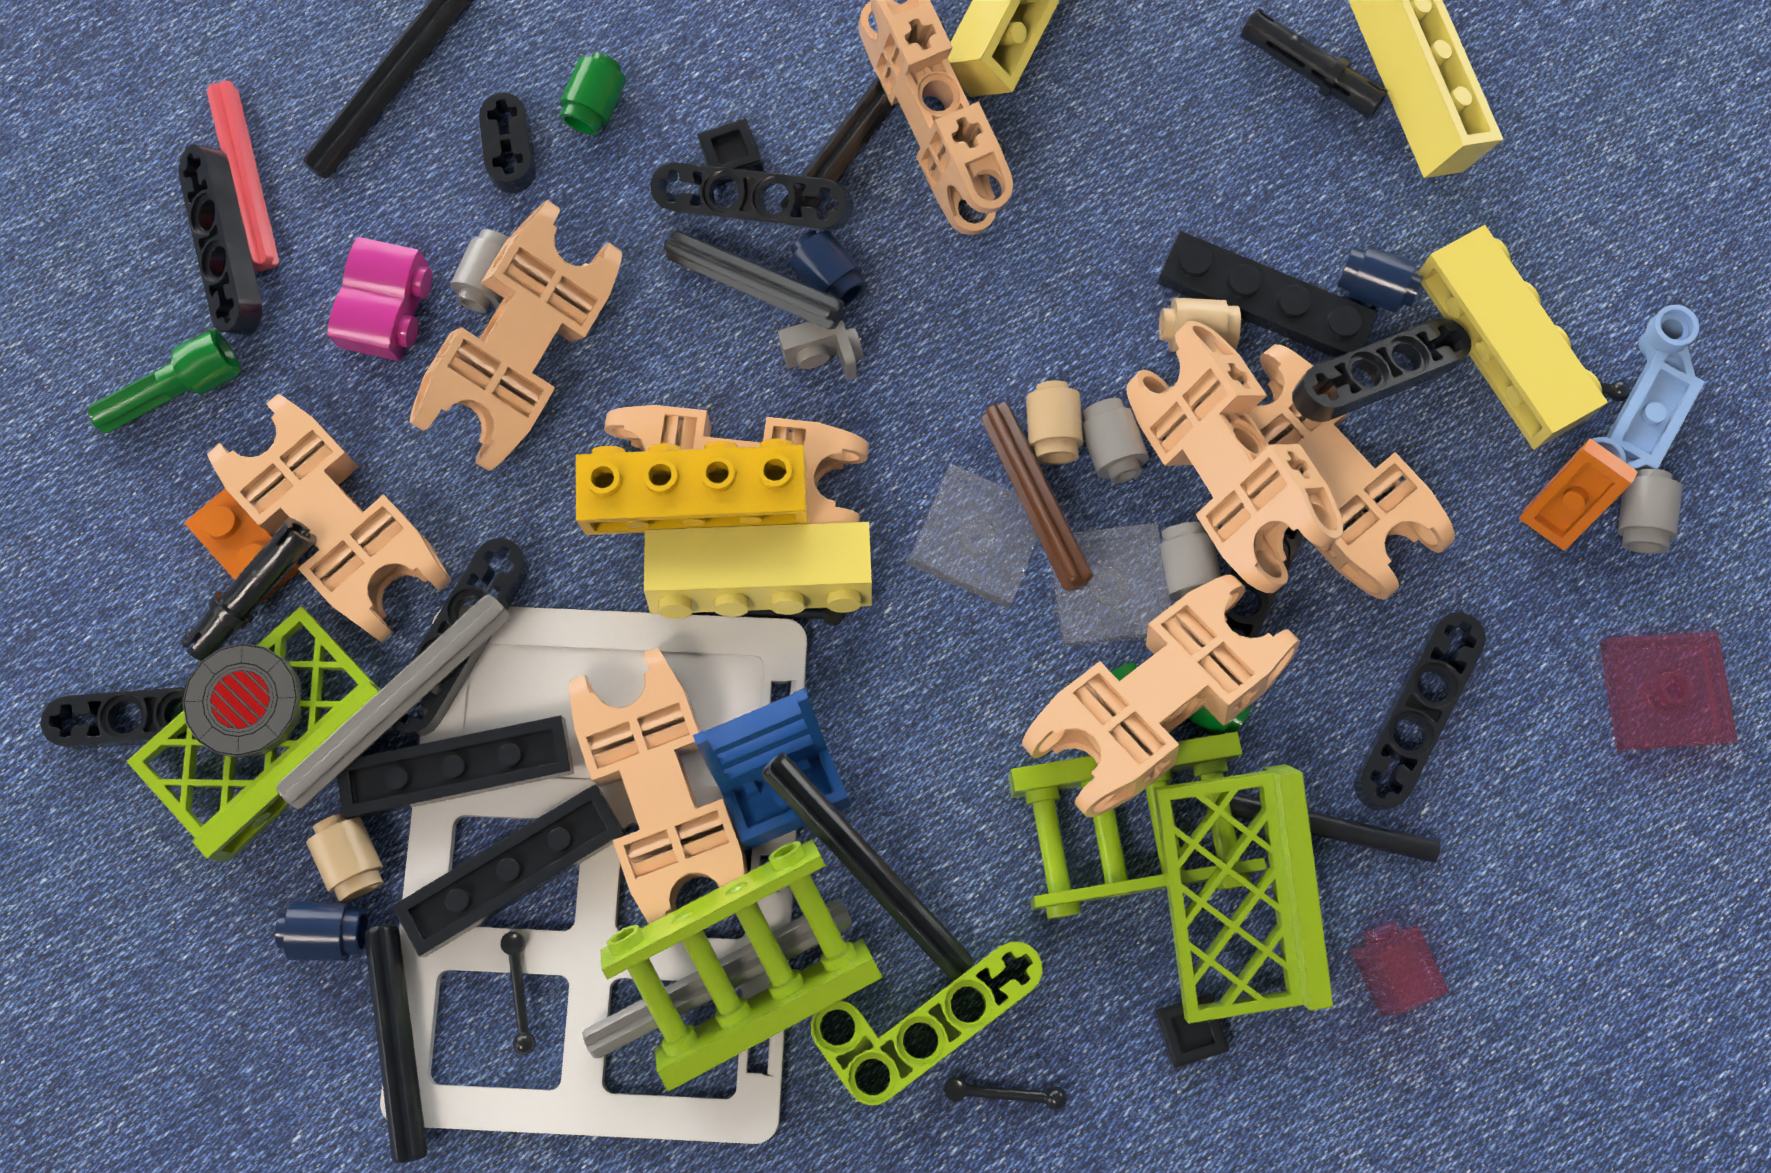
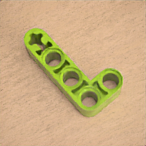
M1008 942L998 947L880 1037L877 1036L860 1010L853 1004L843 1000L814 1014L811 1021V1035L815 1044L849 1093L858 1102L866 1105H879L891 1099L1030 993L1040 982L1043 973L1042 961L1038 953L1030 945L1022 942ZM1006 953L1012 959L1023 956L1029 964L1023 970L1024 977L1027 980L1021 985L1017 980L1013 979L997 988L996 990L1005 996V999L997 1005L991 989L976 977L977 973L985 969L989 980H991L1005 969V963L1001 958ZM962 987L976 989L984 1001L982 1014L972 1022L960 1021L951 1010L952 997ZM838 1009L848 1012L855 1022L853 1037L849 1042L842 1045L830 1043L822 1032L824 1017L829 1012ZM915 1023L929 1024L937 1034L935 1050L923 1058L910 1055L903 1045L905 1031ZM877 1059L888 1067L890 1081L883 1091L870 1094L859 1087L856 1081V1071L863 1061Z

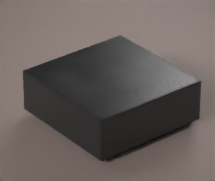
M746 118L697 134L707 166L764 171L763 161ZM731 178L724 179L717 184V186L732 182L734 180Z
M1211 993L1197 996L1198 1005L1213 1002ZM1182 1001L1153 1010L1171 1068H1177L1230 1051L1219 1019L1188 1023L1184 1019Z

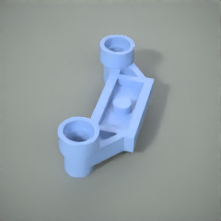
M1682 305L1666 306L1649 321L1646 331L1639 339V348L1642 354L1646 356L1647 364L1607 436L1592 439L1637 471L1642 469H1658L1705 381L1695 376L1688 349V344L1698 335L1699 322L1696 315Z

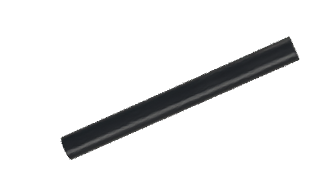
M1235 794L1229 802L1231 813L1234 817L1252 821L1261 810V800ZM1308 810L1310 832L1312 835L1436 863L1440 853V841Z

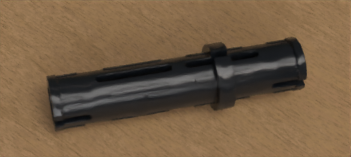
M1260 8L1250 16L1241 32L1240 37L1243 40H1247L1283 65L1320 87L1319 94L1327 99L1331 95L1362 114L1367 120L1376 113L1389 92L1387 89L1380 87L1350 68L1352 62L1345 57H1341L1339 60L1300 34H1297L1266 14Z
M287 518L236 580L223 593L219 591L208 602L210 609L181 640L183 648H188L194 643L187 650L189 655L202 661L222 648L240 628L245 630L254 619L252 613L258 605L270 594L301 556L316 543L317 540L314 534L309 533L307 537H304L310 531L309 528L295 519Z

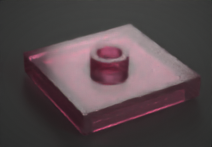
M1718 631L1606 638L1599 642L1617 752L1727 745L1738 742Z

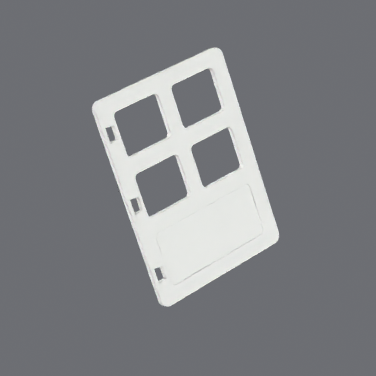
M462 605L459 611V618L474 605ZM509 607L507 610L510 615L509 620L491 637L439 726L426 736H420L419 744L561 715L566 720L575 774L412 807L402 899L452 870L456 826L460 819L464 817L536 820L596 784L591 780L574 730L569 693L570 680L586 675L593 691L606 705L615 708L627 707L636 702L643 693L645 685L644 673L649 672L644 652L659 648L688 695L700 730L706 731L770 704L772 683L787 684L790 682V695L805 688L807 636L803 627L796 621L778 618L690 615L685 618L670 619L660 614L643 612ZM440 611L435 615L433 623L437 618L438 614L440 613ZM436 686L431 691L439 695L443 688ZM423 708L422 719L425 717V715H426V713H427V710L424 709V708ZM697 750L681 756L680 758L698 808L720 799L724 800L700 751ZM622 779L601 787L598 786L624 831L629 826L638 824ZM797 830L752 848L751 871L761 866V856H770L771 853L781 846L796 841ZM614 844L580 864L575 922L569 930L552 931L475 927L424 958L418 956L401 923L399 925L425 1128L747 1144L763 1143L774 1135L780 1121L785 1030L769 1038L767 1075L748 1072L749 1049L739 1054L737 1088L731 1098L612 1093L606 1088L604 1080L607 1055L601 1058H593L584 1043L582 1032L610 1016L613 984L622 978L632 979L628 970L607 980L601 969L600 949L606 947L608 939L620 931L617 926L622 867ZM789 885L757 902L772 932L791 922L793 892ZM508 932L522 934L526 941L525 948L520 953L522 974L561 975L569 982L562 1076L559 1086L554 1090L437 1084L431 1077L441 977L450 970L510 973L509 956L501 949L500 942L502 937ZM746 933L739 939L708 938L718 959L751 943ZM682 941L649 958L661 980L679 981L697 971ZM765 972L740 985L742 997L748 999L767 989L770 983L767 973ZM382 1085L380 1107L383 1116L386 1118V1109Z

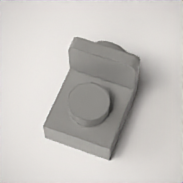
M843 320L832 330L810 321L778 330L781 352L787 369L797 366L801 369L815 368L826 363L830 356L838 354L846 380L849 381L857 378L856 361L864 359L863 351L856 329L846 330Z

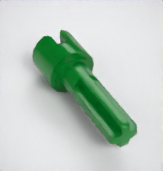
M212 328L174 347L170 363L90 405L87 410L91 418L90 421L102 433H110L187 391L205 395L238 376L242 371L239 360L227 340L219 331Z

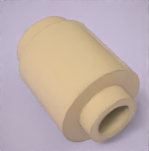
M1173 298L1170 308L1161 309L1159 339L1168 341L1170 352H1177L1179 350L1175 334L1187 321H1196L1206 325L1219 334L1233 349L1237 348L1241 330L1239 306H1228L1226 300Z
M1052 380L1039 383L1036 386V390L1026 396L1029 445L1032 451L1035 452V457L1040 464L1059 465L1073 462L1079 458L1078 448L1083 446L1080 392L1069 388L1068 383L1064 381Z
M338 813L323 819L313 826L315 835L309 838L306 844L328 893L335 892L339 902L357 899L377 889L384 883L379 873L383 869V865L361 818L356 817L347 820L343 818L342 813Z

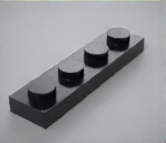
M1182 231L1179 232L1157 284L1190 298L1226 300L1228 306H1239L1241 319L1335 358L1364 346L1377 315L1375 310Z
M559 715L361 756L341 772L337 779L342 815L344 819L348 820L575 773L566 720L563 716Z
M594 784L392 905V908L418 956L425 958L613 844L612 840L623 837L626 833L602 791Z

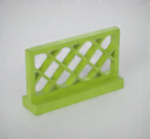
M302 606L256 646L265 647L285 659L287 640L302 626H305L315 637L313 661H288L294 670H312L310 701H301L299 706L302 709H309L308 731L298 740H286L265 754L264 770L254 780H235L237 758L225 756L223 780L195 779L198 747L206 746L196 740L187 726L184 710L126 761L195 838L192 843L207 859L222 862L230 861L287 809L290 804L282 798L276 789L278 782L381 690L307 609ZM325 649L337 662L325 661ZM324 670H345L358 684L341 701H321ZM321 709H331L320 719ZM187 730L186 739H177L178 735ZM167 747H185L182 779H162L149 763ZM278 748H288L277 758ZM171 787H181L180 798ZM194 787H222L220 810L203 824L192 812ZM234 788H244L233 798Z
M1286 764L1262 767L1263 771L1153 788L1184 1019L1188 1023L1301 1005L1306 1006L1310 1011L1333 1007L1303 772ZM1259 787L1261 810L1248 827H1245L1224 811L1238 790ZM1222 793L1215 803L1204 796ZM1196 797L1210 808L1190 837L1174 826L1170 800ZM1219 816L1243 833L1223 861L1199 844ZM1263 825L1265 830L1266 842L1259 836H1257V833L1260 831ZM1175 834L1185 841L1178 853ZM1252 840L1267 851L1269 867L1255 885L1231 869ZM1194 849L1218 866L1198 894L1181 883L1180 868ZM1227 874L1250 890L1230 919L1207 902ZM1271 883L1274 900L1265 894ZM1183 893L1193 900L1186 910ZM1260 898L1275 909L1277 924L1262 943L1240 927ZM1202 907L1225 924L1205 952L1190 942L1188 935V926ZM1235 932L1258 948L1238 976L1215 960ZM1278 942L1280 944L1281 957L1272 951ZM1191 951L1200 957L1199 961L1196 963L1194 967L1192 964ZM1268 956L1283 967L1286 991L1260 994L1248 985V982ZM1211 965L1233 983L1218 1002L1198 1005L1195 985ZM1242 990L1251 995L1249 997L1237 998Z

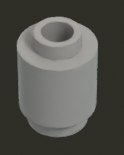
M482 229L478 238L470 240L450 284L453 291L458 294L456 300L461 305L478 313H486L488 308H498L503 297L483 285L481 281L509 237L494 230Z
M1120 398L1105 399L1087 407L1082 412L1084 421L1082 424L1083 437L1097 476L1099 478H1110L1112 483H1122L1142 473L1141 466L1149 460V455L1132 410L1126 408Z
M1660 469L1639 470L1632 484L1622 493L1617 532L1623 536V548L1646 554H1660L1669 551L1670 541L1677 538L1683 485L1673 480L1670 472Z
M1201 522L1181 523L1170 526L1161 532L1163 543L1159 545V552L1170 599L1180 600L1190 591L1222 576L1216 546Z

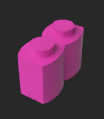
M361 237L356 238L347 258L343 284L334 301L328 324L327 336L338 348L400 361L406 348L413 347L418 334V320L414 317V312L420 300L426 299L429 296L433 282L432 269L429 268V264L418 249Z

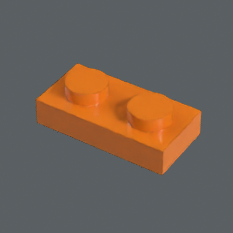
M1589 438L1525 507L1519 520L1565 551L1632 484L1638 471Z
M226 488L184 522L234 580L273 537L252 519ZM297 562L260 604L299 572L298 568L300 565Z

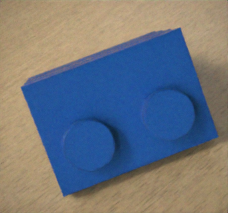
M805 688L709 730H703L693 735L695 743L723 795L745 851L806 826L805 822L762 776L761 771L766 764L781 753L786 754L838 811L852 806L825 743Z

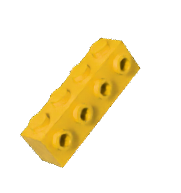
M777 438L760 442L759 447H737V444L729 441H713L706 443L704 449L682 450L680 446L669 443L651 445L648 447V451L626 452L625 449L617 446L596 447L592 449V454H576V521L585 535L645 533V530L808 524L807 468L804 445H793V442L790 440Z

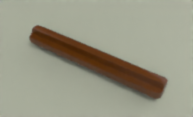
M1005 402L998 405H990L982 416V422L1062 588L1067 592L1085 588L1093 578V573L1010 405Z

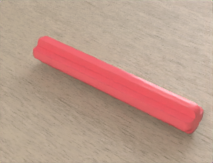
M223 80L220 83L209 85L207 95L220 150L226 154L254 271L263 272L267 269L276 268L279 263V257L239 91L232 82Z

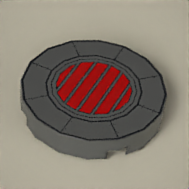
M242 643L220 648L202 660L187 681L183 698L186 724L199 743L217 754L235 758L256 757L267 754L285 742L299 723L302 710L299 707L301 702L300 692L302 693L300 678L287 660L265 647Z

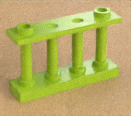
M1238 732L1177 741L1179 749L1176 764L1145 788L1162 875L1128 880L1115 809L1113 808L1093 817L1105 884L1071 890L1055 801L1060 799L1059 790L1081 787L1083 790L1094 779L1092 772L1098 766L1092 756L1011 769L1008 774L1011 798L1025 796L1026 804L1033 805L1049 893L1033 896L1030 899L1032 911L1046 909L1047 919L1081 914L1080 903L1166 889L1153 788L1168 786L1167 782L1172 781L1171 772L1192 768L1194 777H1201V780L1224 777L1223 773L1229 771L1227 763L1233 762L1242 755ZM1222 793L1204 796L1215 803ZM1229 803L1224 811L1232 816ZM1172 809L1173 823H1174V826H1176V824H1175V819H1174V814H1173V809ZM1219 816L1211 826L1217 858L1223 861L1237 842L1235 827ZM1175 834L1176 845H1177V853H1178V851H1179L1181 848H1180L1179 838H1178V836ZM1240 856L1231 869L1252 884L1250 874L1266 870L1267 867L1265 858L1241 861ZM1183 864L1180 868L1181 883L1183 885L1207 882L1218 866L1185 871ZM1227 874L1217 889L1221 891L1245 886Z
M813 839L804 844H801L800 841H794L781 846L771 853L768 858L769 862L641 929L638 925H631L618 931L606 942L607 946L600 949L601 969L606 979L608 980L628 970L664 1037L661 1045L654 1048L657 1073L668 1092L883 978L863 938L853 944L851 942H844L810 875L826 866ZM788 885L823 951L820 961L801 971L791 969L757 903L759 900ZM735 913L770 979L767 989L748 999L738 997L703 931ZM681 941L717 1007L713 1018L694 1028L691 1025L684 1024L649 959Z

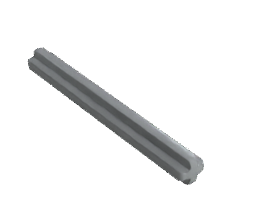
M490 594L480 599L278 782L276 789L282 798L296 809L303 808L509 620L510 615L504 606Z
M835 899L826 904L840 933L852 926V919L840 899ZM805 916L773 931L787 961L819 944ZM751 943L719 959L733 988L766 972ZM698 971L665 987L680 1016L712 1000ZM642 999L586 1028L582 1035L593 1058H601L659 1027Z

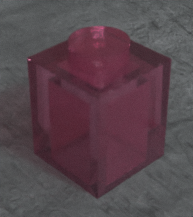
M1395 920L1386 922L1363 932L1366 943L1350 950L1380 1015L1396 1016L1449 993V989L1418 925L1399 929Z

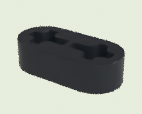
M510 93L491 95L483 102L479 111L484 165L492 183L498 190L505 193H518L527 189L532 184L536 175L531 123L523 102L517 96ZM510 112L512 116L508 121L510 134L503 135L498 122L501 121L502 113ZM512 151L518 164L514 166V173L505 174L503 169L507 165L506 152Z

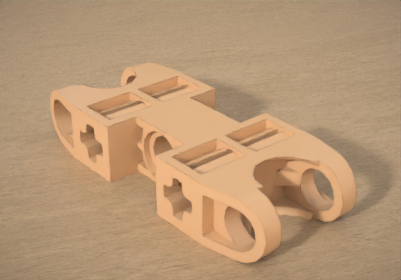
M870 0L861 12L858 29L872 66L891 105L899 102L920 146L916 158L948 222L955 230L962 234H981L991 225L996 212L1004 207L1013 190L1012 175L1001 147L979 101L970 105L948 60L953 47L931 1L907 0L899 5L893 0ZM872 14H874L878 33L873 31L869 25L868 18ZM922 97H936L943 103L945 110L935 111L930 109L923 102ZM989 175L996 178L1001 186V196L994 200L995 195L990 184ZM965 200L977 212L985 213V219L979 223L965 221L959 214V201Z
M549 200L543 202L505 241L482 279L481 283L503 297V300L480 338L462 327L450 332L422 379L410 415V423L425 431L436 419L441 409L447 412L454 404L470 407L477 414L481 422L479 442L483 444L478 452L475 463L488 471L498 466L530 432L555 389L554 386L532 373L554 335L558 333L570 342L586 337L611 294L622 260V251L611 243H607L600 249L590 264L584 263L582 266H574L567 263L558 254L555 247L557 227L553 224L560 212V208Z
M1187 321L1175 334V340L1179 347L1176 354L1180 363V373L1175 385L1169 387L1158 375L1151 371L1141 370L1127 384V396L1140 428L1165 466L1193 465L1214 497L1196 516L1221 556L1249 585L1265 593H1274L1286 584L1288 580V572L1283 563L1287 560L1283 551V538L1287 528L1289 527L1292 531L1298 529L1311 543L1326 548L1341 537L1343 521L1328 485L1301 445H1269L1248 414L1267 395L1241 356L1211 328L1196 321Z
M1274 344L1260 355L1261 366L1271 380L1268 386L1273 393L1274 402L1268 405H1257L1248 414L1269 445L1300 444L1328 485L1340 512L1343 527L1354 518L1356 520L1330 546L1324 548L1313 545L1340 574L1357 587L1375 598L1387 599L1398 590L1399 582L1394 572L1388 566L1391 559L1386 553V537L1389 535H1400L1407 537L1413 543L1419 540L1430 550L1440 553L1447 549L1455 540L1452 523L1430 488L1396 452L1376 468L1366 460L1337 428L1349 413L1326 422L1311 421L1299 413L1292 401V391L1306 371L1312 368L1313 365L1291 349ZM1332 386L1330 390L1317 393V395L1326 394L1330 398L1336 391V388ZM1401 476L1405 478V481L1402 483L1399 480ZM1390 488L1393 489V491L1390 492L1386 497H1384L1380 502H1375V500H1377L1387 490H1389Z
M277 394L266 403L275 413L271 419L276 426V437L268 451L259 456L245 457L240 456L233 450L229 452L219 443L208 452V458L226 490L252 519L269 534L274 536L287 518L295 519L310 529L306 536L309 533L315 535L317 541L314 545L319 551L298 568L299 571L332 607L377 640L384 642L394 633L383 620L387 617V614L383 609L382 597L384 590L390 582L398 577L413 576L423 582L429 580L435 588L441 591L451 582V579L431 544L384 494L364 512L339 486L359 466L312 416L285 397Z
M647 405L618 408L606 414L604 431L613 437L630 440L631 446L640 448L642 451H648L649 446L661 443L675 444L680 446L682 450L704 449L706 443L713 441H729L737 444V447L760 446V442L710 437L712 425L707 410ZM766 417L763 441L778 438L790 440L793 442V445H804L807 468L808 524L860 522V515L857 512L835 507L836 501L826 499L819 493L817 486L819 480L826 473L834 469H843L844 464L866 462L869 451L868 442L854 433L819 422Z
M1224 575L1190 591L1148 623L1146 647L1154 655L1121 681H1118L1099 661L1060 691L1027 730L1022 746L1033 758L1044 756L1051 750L1057 754L1065 749L1082 750L1094 758L1098 765L1092 772L1094 779L1084 787L1075 800V805L1086 817L1101 815L1131 800L1176 764L1179 744L1169 733L1204 706L1223 726L1261 697L1293 658L1300 645V640L1288 629L1279 632L1274 637L1268 633L1257 638L1243 637L1230 629L1226 623L1228 619L1225 614L1238 603L1245 591V586L1235 576Z
M659 648L644 652L649 672L644 673L645 685L643 693L636 702L627 707L615 708L606 705L593 691L586 675L574 678L569 683L574 730L591 780L601 787L622 779L640 828L639 831L612 841L630 893L648 924L677 910L676 899L678 892L691 879L698 877L711 878L721 887L748 873L746 854L725 801L720 799L699 808L696 803L680 757L699 750L693 735L701 732L688 695Z

